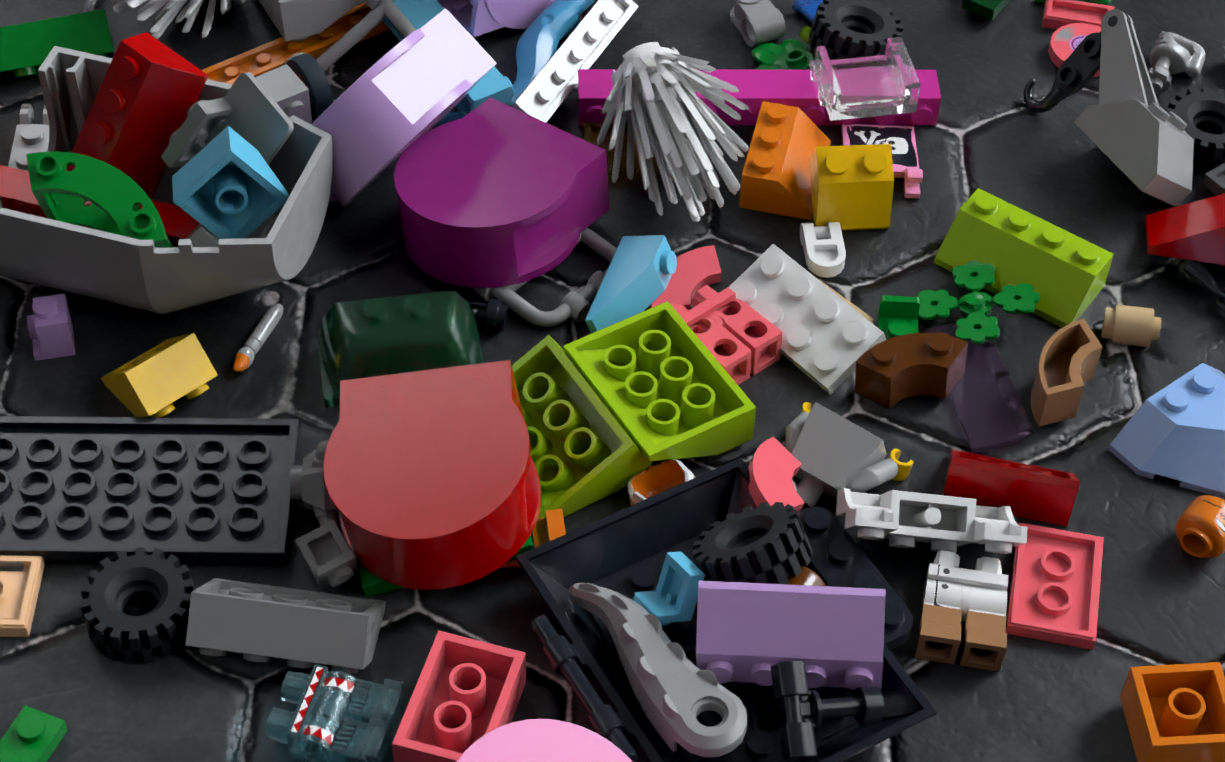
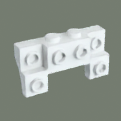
M843 488L837 493L836 516L845 517V529L858 531L857 538L889 539V546L915 548V542L930 543L931 551L957 552V546L978 543L985 544L986 552L1008 554L1011 553L1012 547L1027 543L1028 527L1019 526L1016 523L1010 506H1001L999 508L976 505V499L898 490H891L878 495L850 492V489Z

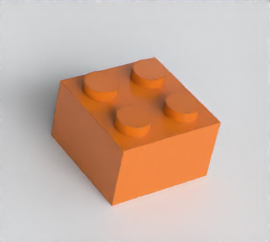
M1221 663L1130 667L1120 700L1137 762H1225V676Z

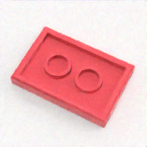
M1019 522V526L1028 527L1027 543L1014 547L1005 633L1093 650L1097 634L1104 537Z

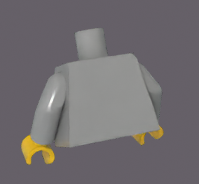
M804 402L802 413L786 427L785 448L802 464L795 476L801 480L797 486V493L805 502L804 508L814 507L823 493L837 501V493L843 488L850 489V492L864 493L891 479L903 481L908 477L914 463L913 460L907 463L898 461L901 451L897 448L891 451L889 458L884 459L887 454L883 439L815 402L812 409L811 403Z

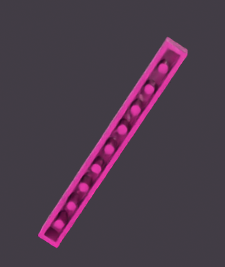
M578 69V126L603 125L607 112L601 114L613 87V69ZM716 69L713 72L700 70L739 89V92L721 90L748 106L749 110H742L724 99L725 104L739 113L741 120L732 118L696 91V95L726 125H756L762 101L799 107L815 125H937L941 104L936 70ZM818 84L837 107L851 115L860 117L830 120ZM616 111L614 113L610 126H613Z

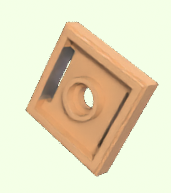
M0 555V637L30 636L45 566L42 556Z

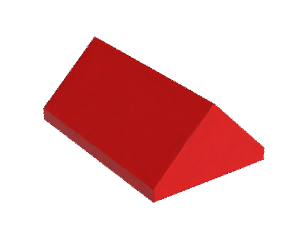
M951 449L943 495L976 499V505L997 508L1010 506L1013 516L1067 527L1080 481L1075 473Z

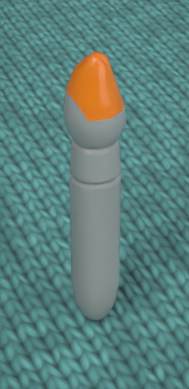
M280 303L273 305L260 320L243 348L237 351L233 366L235 372H242L252 365L256 353L283 315V305Z

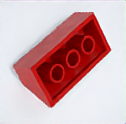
M147 32L120 40L71 153L90 156L114 166L134 180L148 197L152 199L167 167L161 155L170 144V136L180 129L188 117L187 111L197 102L209 75ZM69 165L67 167V171H73L75 169V165Z

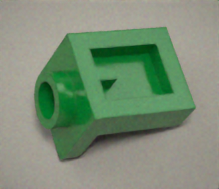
M889 295L880 297L876 327L884 332L886 340L905 334L918 333L920 299L918 297Z

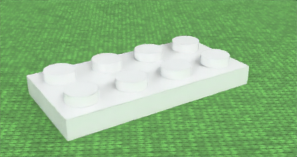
M772 244L729 286L736 293V299L744 301L783 332L781 354L830 395L856 370V361L866 351L886 340L883 331L775 244Z

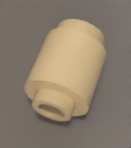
M1117 304L1115 308H1105L1102 338L1111 339L1113 344L1147 348L1150 347L1151 340H1159L1161 317H1154L1153 308Z

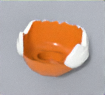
M677 459L665 460L655 466L650 465L647 471L642 470L628 481L627 487L631 506L695 478V476Z

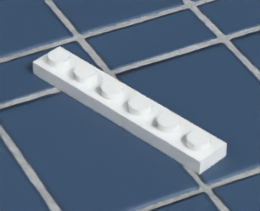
M598 0L511 107L543 122H547L578 83V69H589L639 6L632 0Z

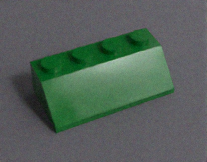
M105 9L0 27V75L14 73L16 79L37 75L36 69L41 66L54 46L104 57L114 55Z

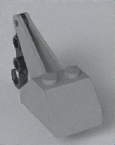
M1111 9L1102 18L1101 31L1086 36L1060 66L1051 91L1041 101L1033 98L1032 91L1036 80L1031 78L1024 89V102L1033 112L1044 113L1050 111L1061 100L1082 90L1100 69L1099 104L1088 105L1074 123L1142 192L1177 207L1192 191L1194 139L1184 131L1187 124L1179 116L1171 111L1167 113L1159 106L1132 18L1119 9Z

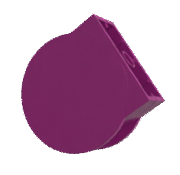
M493 98L486 100L462 119L445 123L420 136L405 149L394 171L402 234L408 256L419 269L429 276L461 287L498 288L511 286L547 273L569 256L578 243L581 232L610 209L605 149Z

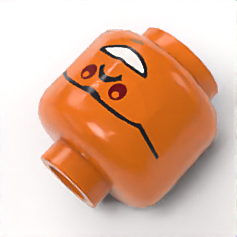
M1211 495L1199 496L1180 515L1175 526L1176 535L1180 545L1187 553L1198 558H1217L1225 552L1224 499Z

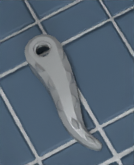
M576 583L569 588L570 601L592 612L606 625L636 698L652 725L673 752L677 751L678 743L690 753L702 757H719L732 752L742 743L747 731V712L740 698L720 685L715 673L710 669L700 670L688 660L682 647L678 643L671 642L662 630V625L655 615L648 613L634 600L604 587L590 583ZM712 710L720 714L723 720L719 725L707 727L700 724L696 717L703 711Z

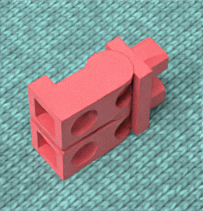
M708 285L700 288L693 295V308L690 310L677 302L672 305L737 385L748 380L750 373L754 376L781 358L783 332L744 301L736 299V293L729 287L719 293Z

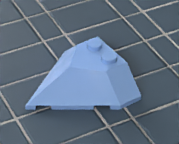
M1202 363L1146 399L1110 443L1108 450L1139 476L1154 479L1155 474L1180 481V487L1225 499V374L1207 364Z

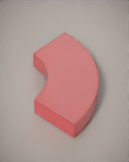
M715 246L697 248L676 257V271L672 274L666 290L651 304V308L668 301L671 305L677 302L690 310L691 300L697 290L706 285L721 282L722 272Z
M774 437L767 439L757 448L747 469L750 476L749 492L757 508L760 503L769 502L771 507L775 502H783L784 506L789 504L793 506L794 510L796 509V512H799L805 502L796 492L792 477L797 474L802 464Z

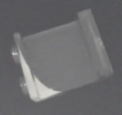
M902 37L887 38L885 55L830 60L825 46H817L815 60L810 62V76L812 82H817L820 105L821 107L826 106L831 121L916 112L921 84Z

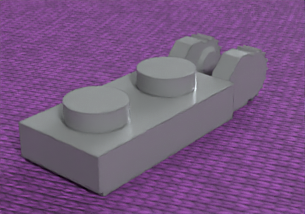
M22 104L19 114L20 124L16 126L8 167L28 171L26 154L47 152L49 144V119L46 106L43 109V124H32L34 120L33 107L31 104Z

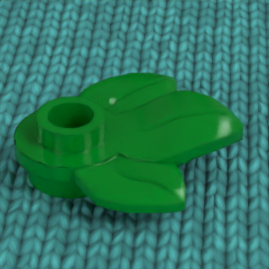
M786 39L780 45L765 43L751 51L752 57L760 63L755 70H812L814 66L812 53L806 51V45L803 42L795 39Z

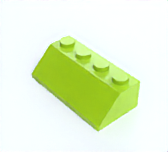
M978 188L959 209L935 256L934 263L951 272L954 267L967 265L969 261L973 260L980 262V264L989 263L994 265L996 270L994 275L995 282L992 285L985 286L984 289L998 294L1002 292V288L1006 285L1016 286L1021 283H1028L1033 286L1034 292L1040 294V301L1035 304V309L1032 313L1062 328L1077 321L1103 289L1114 254Z

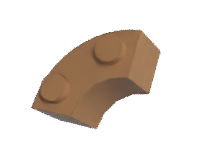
M1085 319L1074 321L1059 329L1051 336L1042 350L1031 391V408L1039 427L1075 418L1084 383L1094 378L1102 346Z

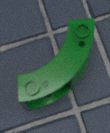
M56 151L26 154L31 190L46 218L139 240H154L155 248L173 247L166 235L160 215L151 199L134 180L119 169L104 161L76 153ZM69 165H75L73 171H67ZM86 202L92 203L90 206H85Z

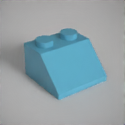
M229 126L172 176L173 202L220 239H245L284 205L289 197L288 192L259 151Z

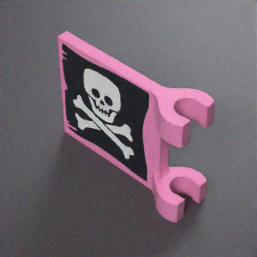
M842 124L843 146L891 144L894 178H904V197L920 199V183L923 181V171L919 168L914 126Z

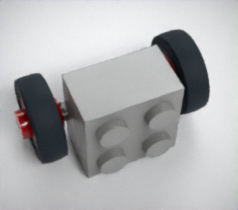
M306 53L295 56L288 60L286 65L255 77L288 117L294 115L312 124V120H316L333 103L328 80L318 62L310 54Z

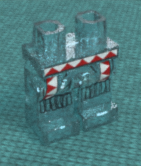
M318 664L314 665L310 675L288 671L282 684L281 700L297 704L298 706L295 712L274 707L266 722L267 737L288 744L289 757L300 760L304 757L312 762H383L389 748V740H392L404 708L403 682L385 679L384 684L356 679L350 674L341 671L328 672V667Z

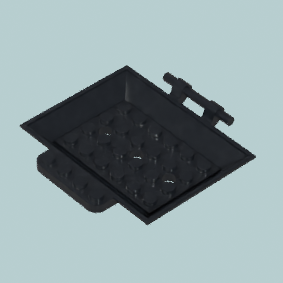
M742 458L516 556L518 563L572 642L570 644L565 636L558 635L545 615L538 616L531 622V627L543 644L542 653L552 665L555 673L563 675L588 713L587 722L595 733L612 742L633 762L637 760L638 755L631 745H640L650 762H843L937 714L934 707L890 652V650L904 644L910 636L913 624L910 610L835 515L822 507H808L797 512L813 551V555L809 556L811 561L805 567L818 574L826 586L886 589L882 687L880 689L884 700L882 722L879 724L859 725L854 716L822 718L821 726L814 729L817 756L805 760L783 761L778 728L785 725L786 722L783 700H774L773 685L762 686L756 683L727 682L720 685L739 697L747 712V731L742 743L732 752L719 757H702L690 753L678 743L677 751L673 752L666 744L636 698L606 625L592 612L573 604L569 599V588L576 583H590L613 590L633 600L636 592L656 591L667 552H682L698 567L692 550H694V542L700 540L699 535L703 531H710V525L714 522L726 520L725 516L732 512L736 515L743 512L742 508L752 506L753 509L757 508L748 488L750 483L748 466ZM697 603L691 621L671 622L669 625H662V630L671 642L678 643L684 650L686 658L695 666ZM586 676L595 677L617 710V713H615L611 705L602 702ZM821 686L819 688H808L809 691H817L821 699L852 697L854 690L845 687ZM712 710L703 711L696 717L700 724L707 727L719 725L723 720L720 714ZM760 718H770L777 723L778 727L773 731L760 730L755 726L754 722Z

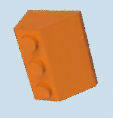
M762 101L742 172L739 208L812 221L813 207L809 158L815 147L830 146L831 140L799 107Z

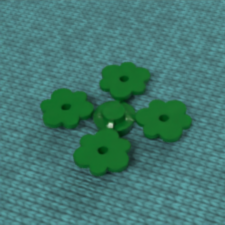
M973 260L969 261L967 265H958L952 270L955 286L965 287L971 293L962 296L958 302L957 298L949 296L946 290H938L936 292L933 290H923L917 296L920 299L918 316L923 320L946 318L950 315V311L955 310L959 306L961 315L964 318L956 322V338L978 345L987 340L996 339L1000 335V328L997 326L998 319L990 316L993 304L1003 307V311L1007 314H1028L1034 311L1035 304L1040 301V294L1034 292L1032 285L1021 283L1016 286H1004L1002 292L996 294L993 300L990 295L978 291H981L985 286L994 284L995 266L989 263L980 264V262Z

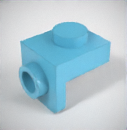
M667 552L656 591L636 592L633 600L648 613L655 615L661 625H669L671 622L691 621L698 600V582L704 580L705 574L682 552Z

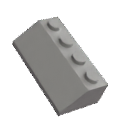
M214 578L191 592L186 646L199 647V653L209 656H224L227 651L243 653V659L253 662H268L270 657L287 659V665L292 667L312 668L314 663L332 665L331 671L336 673L356 674L358 669H364L373 659L386 601Z

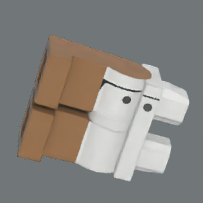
M939 550L934 563L929 564L926 576L914 658L954 664L961 641V622H963L960 666L1000 672L1007 649V633H1005L1009 575L1002 574L1001 562L997 558L977 559L975 570L959 568L960 556L955 552ZM926 641L949 645L944 649H934L927 645ZM971 648L994 652L988 656H979L973 653Z

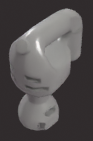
M1162 31L1158 35L1150 53L1149 63L1152 68L1148 70L1155 94L1164 93L1170 88L1171 74L1175 75L1185 72L1192 78L1200 75L1206 53L1199 44L1172 32Z

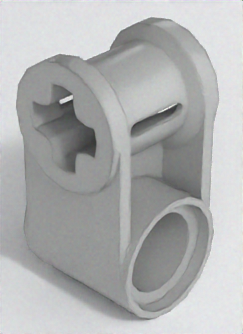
M734 0L735 6L730 12V21L741 33L749 47H755L785 36L786 25L783 15L770 0Z

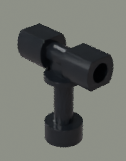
M805 661L779 662L770 667L774 700H783L786 724L778 728L783 761L805 760L817 756L814 729L821 726L822 718L854 716L859 725L879 724L883 720L884 700L877 686L857 687L852 697L821 699L817 691L808 690Z

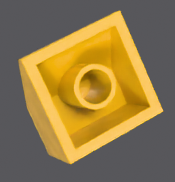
M891 144L815 147L809 158L814 226H826L827 222H839L841 231L889 229L894 188Z
M190 333L161 342L101 377V380L135 417L151 416L152 418H161L175 409L173 402L184 395L189 400L207 391L209 386L206 382L215 378L218 374L196 335Z

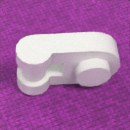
M827 222L826 226L801 223L800 242L804 249L808 269L820 277L829 278L840 274L844 269L846 258L840 223Z

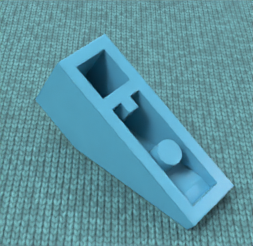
M665 235L622 237L585 319L591 334L643 312L666 290L672 274L676 271L677 258L675 253L671 251Z

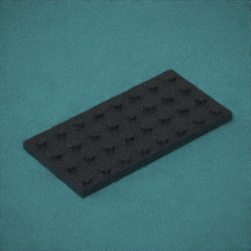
M0 416V555L42 556L43 561L101 562L108 557L111 562L118 560L117 552L126 550L127 556L135 555V548L145 547L147 555H152L155 548L164 551L165 560L172 554L179 558V562L286 563L293 502L290 497L289 475L290 467L297 465L300 438L299 419Z

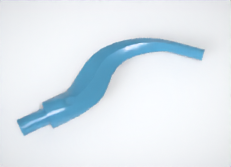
M555 0L528 26L516 46L517 78L513 84L514 96L512 97V105L555 54L559 41L578 26L579 16L595 3L594 0ZM460 111L449 112L433 128L462 119L464 116Z

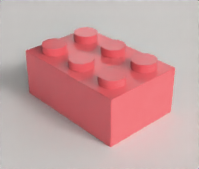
M438 630L392 742L394 762H457L462 754L479 738L500 726L511 723L526 684V653Z

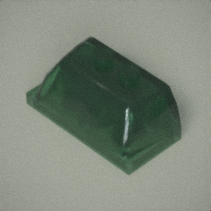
M456 291L334 303L322 318L317 337L325 408L340 406V381L483 363L476 319L469 303Z

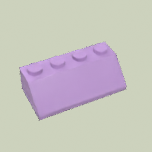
M699 581L696 667L700 670L710 669L715 673L719 684L746 682L771 686L773 685L771 666L779 662L805 661L808 688L825 686L845 687L855 690L857 687L877 686L881 689L886 589Z

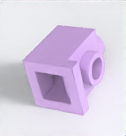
M66 294L33 298L32 308L34 315H27V325L30 339L33 341L35 361L76 355L73 324Z

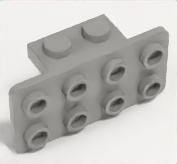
M249 72L242 73L224 98L209 101L200 100L187 111L188 117L180 129L170 136V144L161 155V158L169 168L176 167L172 173L173 176L229 126L255 147L269 165L292 134L294 125L253 74Z

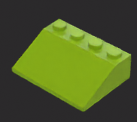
M668 301L564 345L566 355L649 461L719 455L753 439L756 406Z
M547 335L512 365L522 414L530 438V456L536 466L540 480L541 507L538 519L545 518V510L562 509L563 517H566L618 492L628 484L630 478H633L634 475L639 474L652 464V461L646 458L566 355L564 349L550 335Z

